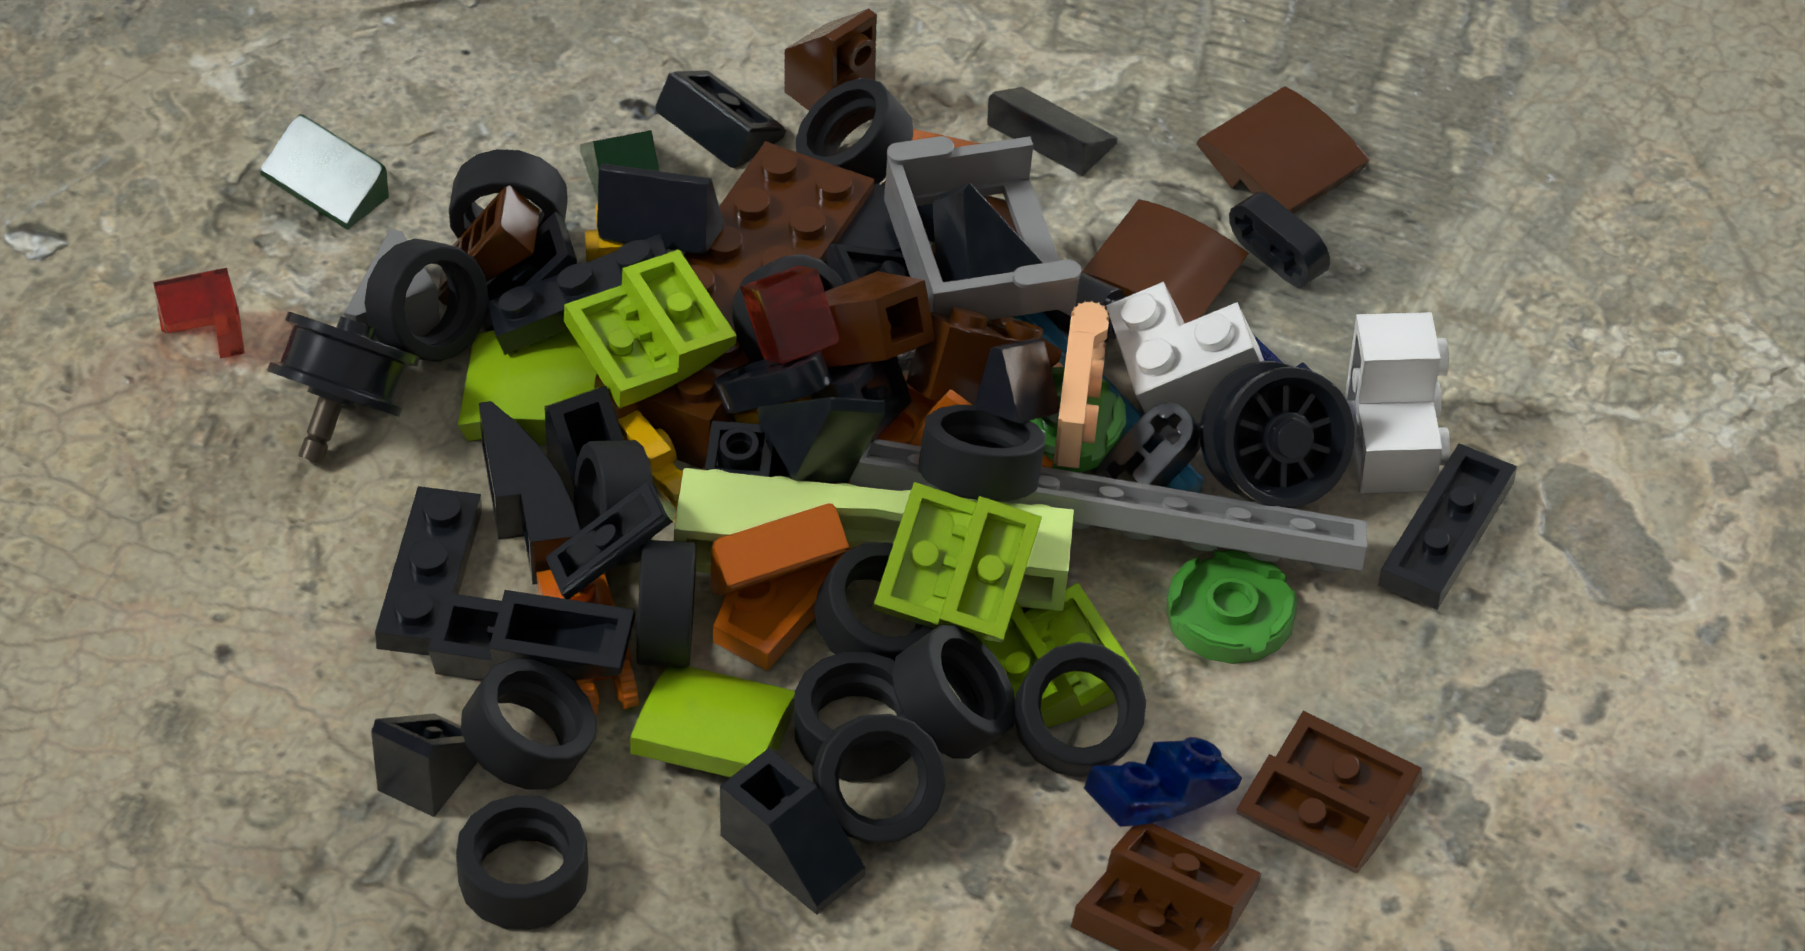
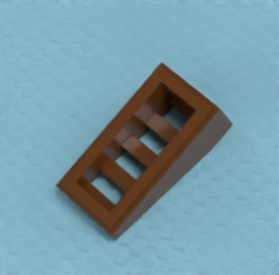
M507 186L494 197L453 246L459 247L475 258L485 275L486 282L534 254L540 209L513 187ZM442 270L438 300L446 306L449 288L447 276Z

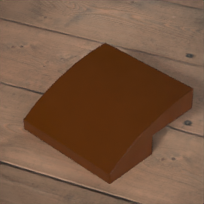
M1286 86L1200 137L1196 143L1232 189L1244 182L1252 194L1265 192L1293 214L1362 171L1370 160L1356 142L1326 113L1308 99Z
M1138 199L1082 272L1122 289L1125 297L1164 282L1184 323H1188L1203 316L1249 253L1227 237L1194 218L1168 207Z
M1303 710L1276 757L1271 754L1268 755L1238 805L1237 814L1357 873L1378 848L1422 780V768Z
M1140 817L1111 850L1106 872L1076 905L1071 928L1120 951H1219L1254 894L1262 873Z

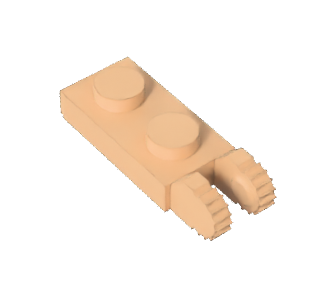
M1084 301V303H1078V306H1074L1071 313L1054 463H1057V466L1079 468L1082 442L1095 444L1099 406L1086 403L1087 397L1100 398L1106 349L1105 340L1107 339L1109 311L1105 310V306H1101L1099 302Z

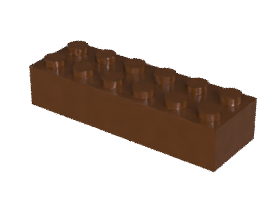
M764 142L719 207L725 226L710 249L705 254L686 252L684 255L734 332L732 320L734 295L743 278L758 267L784 256L805 254L824 262L827 258L829 245L838 242L874 189V179L784 147ZM779 283L774 291L773 309L777 325L783 333L779 309L803 301L804 298L791 286ZM736 337V344L720 357L686 379L659 393L620 409L610 395L617 419L639 410L655 430L660 428L667 433L674 445L677 456L676 460L702 469L706 464L712 421L736 422L733 416L736 413L725 412L714 381L723 373L752 362L746 356ZM598 376L596 378V388L605 386Z

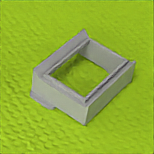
M938 136L893 143L888 147L884 201L910 277L925 280L930 312L950 315L952 307H961L984 314L988 317V320L1051 310H1060L1071 316L1074 306L1076 307L1081 267L1073 260H1059L1030 181L1033 143L1030 136L955 148L952 140L947 137ZM967 183H971L982 196L1003 193L1019 237L1043 263L1022 266L1014 272L943 283L917 206L933 204V201L939 194Z

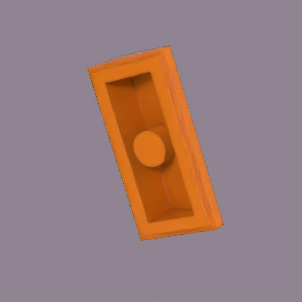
M827 503L718 538L713 542L711 548L710 586L713 595L721 596L832 560L845 553L849 544L836 507L833 504Z

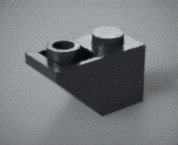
M770 748L720 785V836L816 915L865 876L866 867L818 786Z

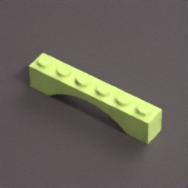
M684 468L674 525V541L696 543V572L711 573V548L713 542L718 538L829 503L833 504L837 509L849 544L848 548H855L864 543L889 542L893 544L911 490L896 491L858 487L848 483L830 484L793 480L783 476L765 477L728 473L718 469L699 470ZM1000 502L1042 516L1016 598L1017 603L1020 607L1063 611L1069 571L1074 509L1055 508L1044 504L1027 505Z

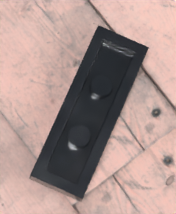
M661 234L645 240L631 241L615 252L587 263L570 265L557 275L528 286L514 287L505 292L501 297L488 301L495 335L504 355L569 330L564 323V304L621 286L622 268L667 254L668 250Z
M1458 443L1382 566L1378 586L1438 610L1514 484L1517 466Z
M418 486L375 630L377 649L430 656L428 649L444 592L459 594L482 513L481 494Z

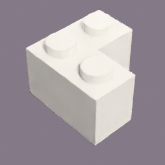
M1162 282L1106 305L1135 395L1145 413L1162 403H1177L1186 408L1197 423H1199L1211 393L1227 375L1247 364L1264 361L1258 343L1238 302L1184 323L1165 283ZM1167 425L1160 433L1165 437L1178 430Z
M1432 312L1356 314L1345 399L1350 407L1354 421L1353 455L1360 493L1429 491L1438 477L1439 466L1445 465L1450 458L1448 428L1438 427L1437 418H1440L1441 388L1437 378L1438 376H1446L1448 373V344L1446 338L1436 337Z

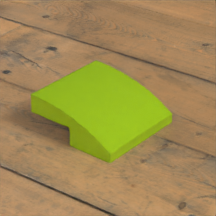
M680 250L622 268L621 286L564 304V323L603 384L607 386L610 395L619 409L659 393L686 379L713 362L736 344L737 335Z
M570 330L504 355L496 338L495 331L478 333L472 345L458 427L468 442L481 439L479 403L492 401L526 430L527 434L539 446L545 445L544 406L595 389L598 374Z
M914 482L872 610L932 628H937L940 625L958 626L979 639L1002 642L1042 516L979 496L977 502Z
M1079 582L1066 589L1063 611L1031 608L1023 612L1017 601H1015L1003 641L996 642L979 639L992 651L1004 668L1014 690L1015 697L1027 673L1038 659L1054 647L1075 642L1105 646L1125 658L1140 677ZM1073 671L1059 675L1048 684L1042 695L1041 714L1044 724L1048 728L1115 703L1116 698L1104 681L1090 673Z
M667 666L647 698L631 733V754L732 777L768 748L771 750L773 748L780 749L795 709V691L691 666Z

